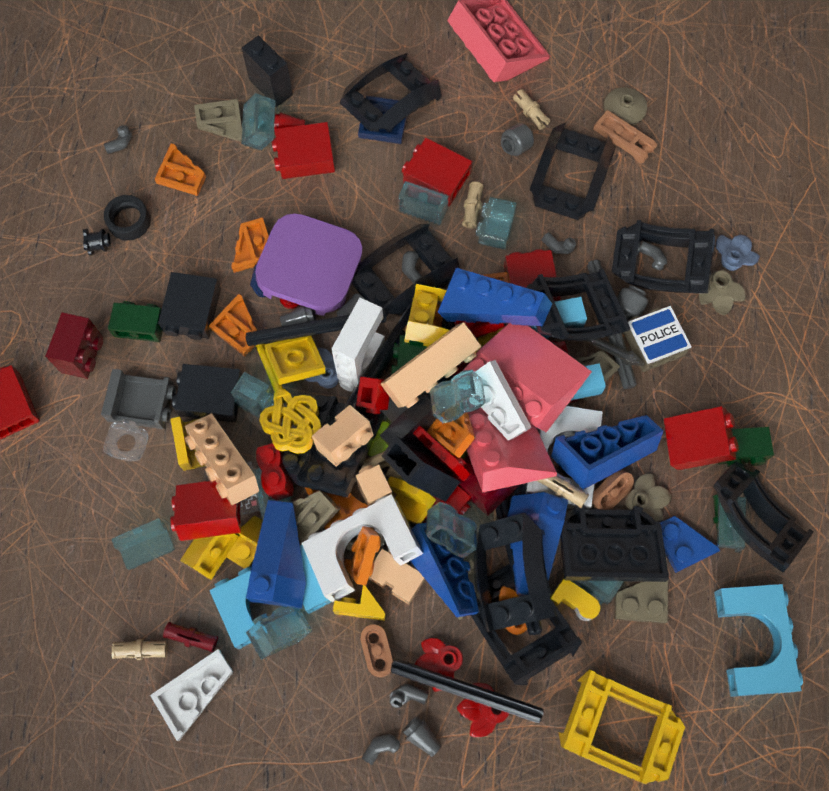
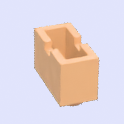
M351 405L335 417V423L331 426L328 424L324 425L312 435L317 450L336 467L341 462L346 461L359 447L367 444L370 438L374 436L370 422Z
M373 465L366 466L359 471L360 474L356 475L358 488L368 507L374 504L376 500L392 494L379 465L375 467Z
M381 549L373 562V574L368 580L382 589L386 585L392 588V595L410 605L425 578L412 563L409 565L405 563L400 566L394 560L390 550L387 552Z

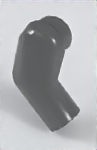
M119 126L117 129L119 134L117 139L104 143L107 154L123 150L128 146L132 138V132L129 131L128 126Z
M550 232L546 233L541 239L555 254H570L576 247V241L573 238L569 237L565 241H558Z
M643 241L639 252L654 259L652 263L653 268L659 271L663 270L664 265H667V258L662 250Z
M407 251L402 259V272L415 283L423 277L415 269L419 255L416 251Z
M404 684L392 691L390 694V704L394 708H400L410 700L425 704L429 692L411 684Z
M392 734L374 737L363 754L362 759L373 765L380 752H397L400 748V741Z

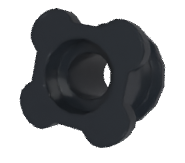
M83 229V247L88 252V255H93V251L96 250L108 251V247H111L109 233H106L104 229H100L99 232L90 233L88 229Z

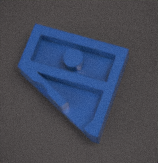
M676 516L660 523L665 553L675 573L720 551L716 545Z

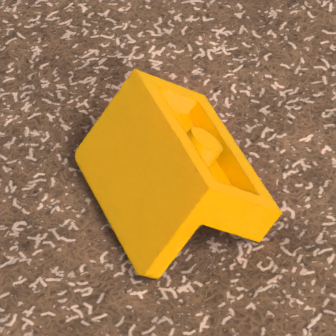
M181 417L171 418L179 466L183 471L203 467L195 456L196 450H190L185 441V437L188 436L185 426L196 420L184 422Z
M390 476L387 481L388 485L397 494L395 499L398 501L407 521L415 524L422 523L436 499L429 493L408 484L406 481Z
M228 534L194 539L180 561L212 580L239 536Z

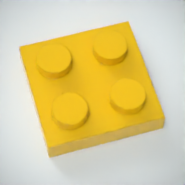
M312 336L264 344L266 355L279 385L325 374V365Z

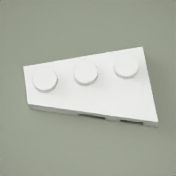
M496 360L489 361L457 385L461 391H466L473 398L471 401L476 407H481L488 414V420L508 441L532 428Z
M219 649L150 695L177 741L181 740L233 673V670Z

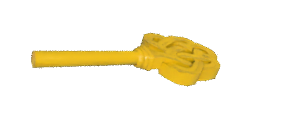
M256 345L274 390V406L267 407L261 412L260 425L265 433L271 435L272 443L277 450H289L297 454L305 453L314 443L312 435L321 429L320 420L318 419L317 402L314 398L307 395H299L292 398L291 393L278 384L266 355L265 345Z

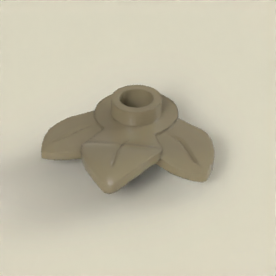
M716 271L711 274V289L709 293H699L698 296L700 304L712 303L713 308L718 313L727 315L732 309L733 301L745 300V291L740 284L732 281L731 275L728 272ZM716 281H721L723 285H719Z
M648 473L635 480L634 490L627 494L625 503L629 510H632L634 506L642 507L644 512L649 514L656 522L664 520L661 508L669 504L672 496L666 488L655 486L654 475ZM637 497L640 499L641 505L637 502Z

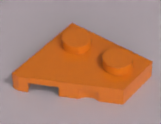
M172 143L155 177L156 184L196 196L199 195L206 179L205 173L198 166H195L192 160L186 155L184 156L177 149V146Z
M263 217L241 223L239 240L235 247V259L231 265L234 273L253 268L257 265L269 238Z
M238 294L214 319L209 328L246 357L256 346L247 345L246 333L257 330L242 296Z
M455 394L427 432L458 458L462 456L473 442L475 435L465 401L458 394Z
M363 526L361 528L358 538L351 548L352 552H355L352 560L345 559L344 561L347 572L356 584L367 585L368 578L372 576L374 556L379 551L381 545L380 536L372 527Z

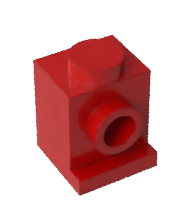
M360 376L356 406L365 407L367 413L380 414L381 410H388L390 396L380 384L385 379Z

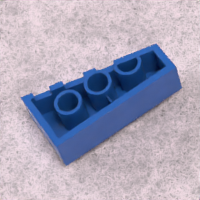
M456 268L438 313L447 322L466 321L467 323L489 322L490 324L511 323L512 325L543 326L552 303L545 293Z
M647 415L620 421L617 426L609 427L604 425L598 427L596 431L586 433L583 430L575 432V435L566 438L564 435L556 437L551 457L584 490L657 451L663 430Z

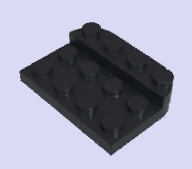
M317 395L314 399L318 406V419L320 420L321 428L326 424L331 426L336 422L335 417L341 412L345 403L338 402L336 396ZM360 407L358 412L370 422L374 436L370 438L367 444L359 447L346 461L341 462L337 467L317 450L315 443L305 453L297 454L289 450L285 451L283 464L288 475L299 486L348 498L356 481V475L359 474L384 419L383 412L380 411V414L367 413L366 408Z
M583 505L582 508L575 506L573 510L565 515L560 536L564 580L666 582L669 579L661 525L659 521L656 522L649 514L644 512L642 507L634 506L632 510L585 509Z

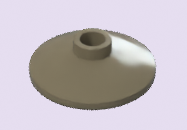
M621 87L612 90L606 96L604 111L608 110L628 124L635 125L645 117L647 102L644 96L637 90Z

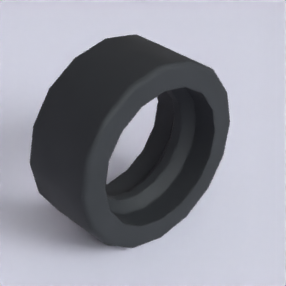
M121 195L112 199L104 209L103 216L109 231L116 238L128 241L140 238L145 234L150 226L151 219L145 204L133 195ZM135 208L140 212V218L132 226L118 227L114 222L117 214L124 209Z

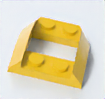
M416 284L404 342L409 343V340L422 342L424 343L423 346L429 347L449 331L445 328L433 326L437 301L442 302L447 290ZM503 328L479 336L478 343L481 345L479 349Z
M588 670L577 680L581 683L564 733L559 732L561 747L643 784L668 780L685 730L683 722L679 717H676L671 709L672 706L605 678L592 670ZM608 696L657 716L641 767L591 745Z

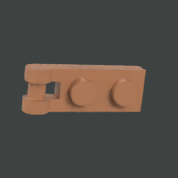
M608 110L594 125L593 130L605 138H608L609 135L614 144L631 154L639 163H644L648 158V153H652L657 147L653 139Z

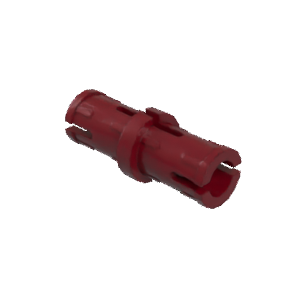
M172 622L167 623L163 633V638L184 643L185 647L191 648L194 646L212 653L218 643V636L197 631L196 627L191 626L187 628Z

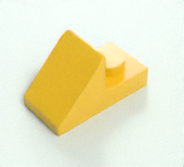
M254 515L241 527V533H238L240 536L227 554V559L243 569L252 566L263 520Z
M363 585L360 604H356V599L342 597L341 601H334V614L385 621V612L365 585Z

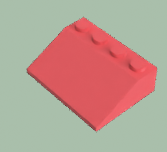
M458 0L447 20L493 82L510 80L550 58L548 52L507 0Z
M511 323L479 349L476 353L477 356L463 370L471 375L489 361L496 360L527 420L544 432L549 430L592 373V371L527 325H512Z
M471 396L462 397L465 401L475 439L466 451L482 492L557 476V472L536 426L530 423L532 428L508 441L488 420V414L481 407H476L473 404Z

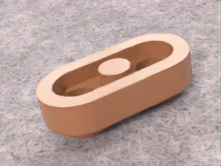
M622 469L610 475L593 492V508L596 510H612L631 491L634 484L633 476Z
M369 625L361 633V644L367 668L373 676L383 678L391 673L393 662L387 636L382 627ZM372 634L378 635L379 640L377 643L373 644L369 641V637ZM377 660L385 661L383 669L376 668L375 663Z

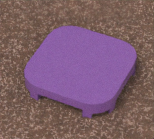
M301 214L285 215L278 219L273 226L257 262L255 271L257 285L262 290L263 295L269 299L275 296L316 310L315 315L324 316L325 313L340 309L345 304L346 296L361 261V241L354 233L347 229Z

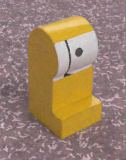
M563 579L550 597L556 607L560 602H563L574 610L577 617L583 621L594 619L600 612L598 600L571 580Z

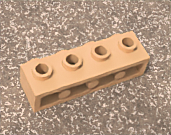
M460 323L380 384L398 408L404 406L409 408L420 400L417 396L422 392L426 391V393H429L439 385L437 381L443 376L448 378L458 370L456 367L462 361L467 363L476 357L475 351L481 345L465 323Z
M212 413L185 426L188 434L185 437V441L189 449L196 450L195 456L201 466L206 465L205 471L211 482H217L216 488L222 499L227 497L230 504L234 505L259 492L254 473Z

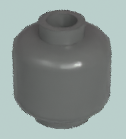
M517 123L502 133L501 146L507 154L519 156L533 146V132L523 123Z
M631 285L629 288L621 289L617 296L627 321L635 316L641 317L648 305V299L645 297L646 293Z

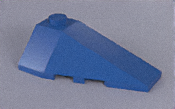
M546 492L512 496L507 517L527 512L534 519L533 522L541 530H544L543 553L549 580L564 525L568 500ZM519 541L510 544V548L513 550L514 557L513 571L516 594L523 596L529 594L524 570L523 542Z
M268 500L251 568L246 598L250 602L302 609L306 578L294 504Z
M455 521L416 524L412 531L423 554L410 560L411 563L456 617L477 614L479 609L474 585L469 581L468 577L470 565L469 562L463 561L465 559L464 551L466 550V545Z

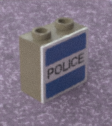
M671 306L663 309L656 308L642 317H632L628 320L631 329L623 332L636 360L640 362L639 366L642 372L685 357L691 349V345Z

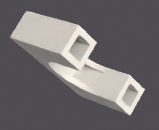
M362 298L358 299L332 347L340 386L350 392L356 388L360 382V376L363 377L385 343V337L376 332L383 319L382 307Z
M566 406L547 432L541 429L538 431L547 452L548 447L558 436L564 435L567 438L574 436L575 432L583 430L586 433L596 431L601 426L602 411ZM557 473V476L564 480L566 479V477H563ZM567 478L571 481L570 484L589 494L584 507L585 509H590L592 507L594 484L583 490L573 479ZM537 481L527 483L526 494L546 492L556 496L555 491ZM568 500L567 509H574L575 506H578Z
M392 494L376 500L374 504L367 508L356 510L352 516L332 523L330 528L323 532L313 533L308 537V540L302 542L323 595L331 602L355 591L344 566L343 557L347 544L359 534L363 526L372 527L377 533L383 535L394 560L400 566L423 554L398 501Z

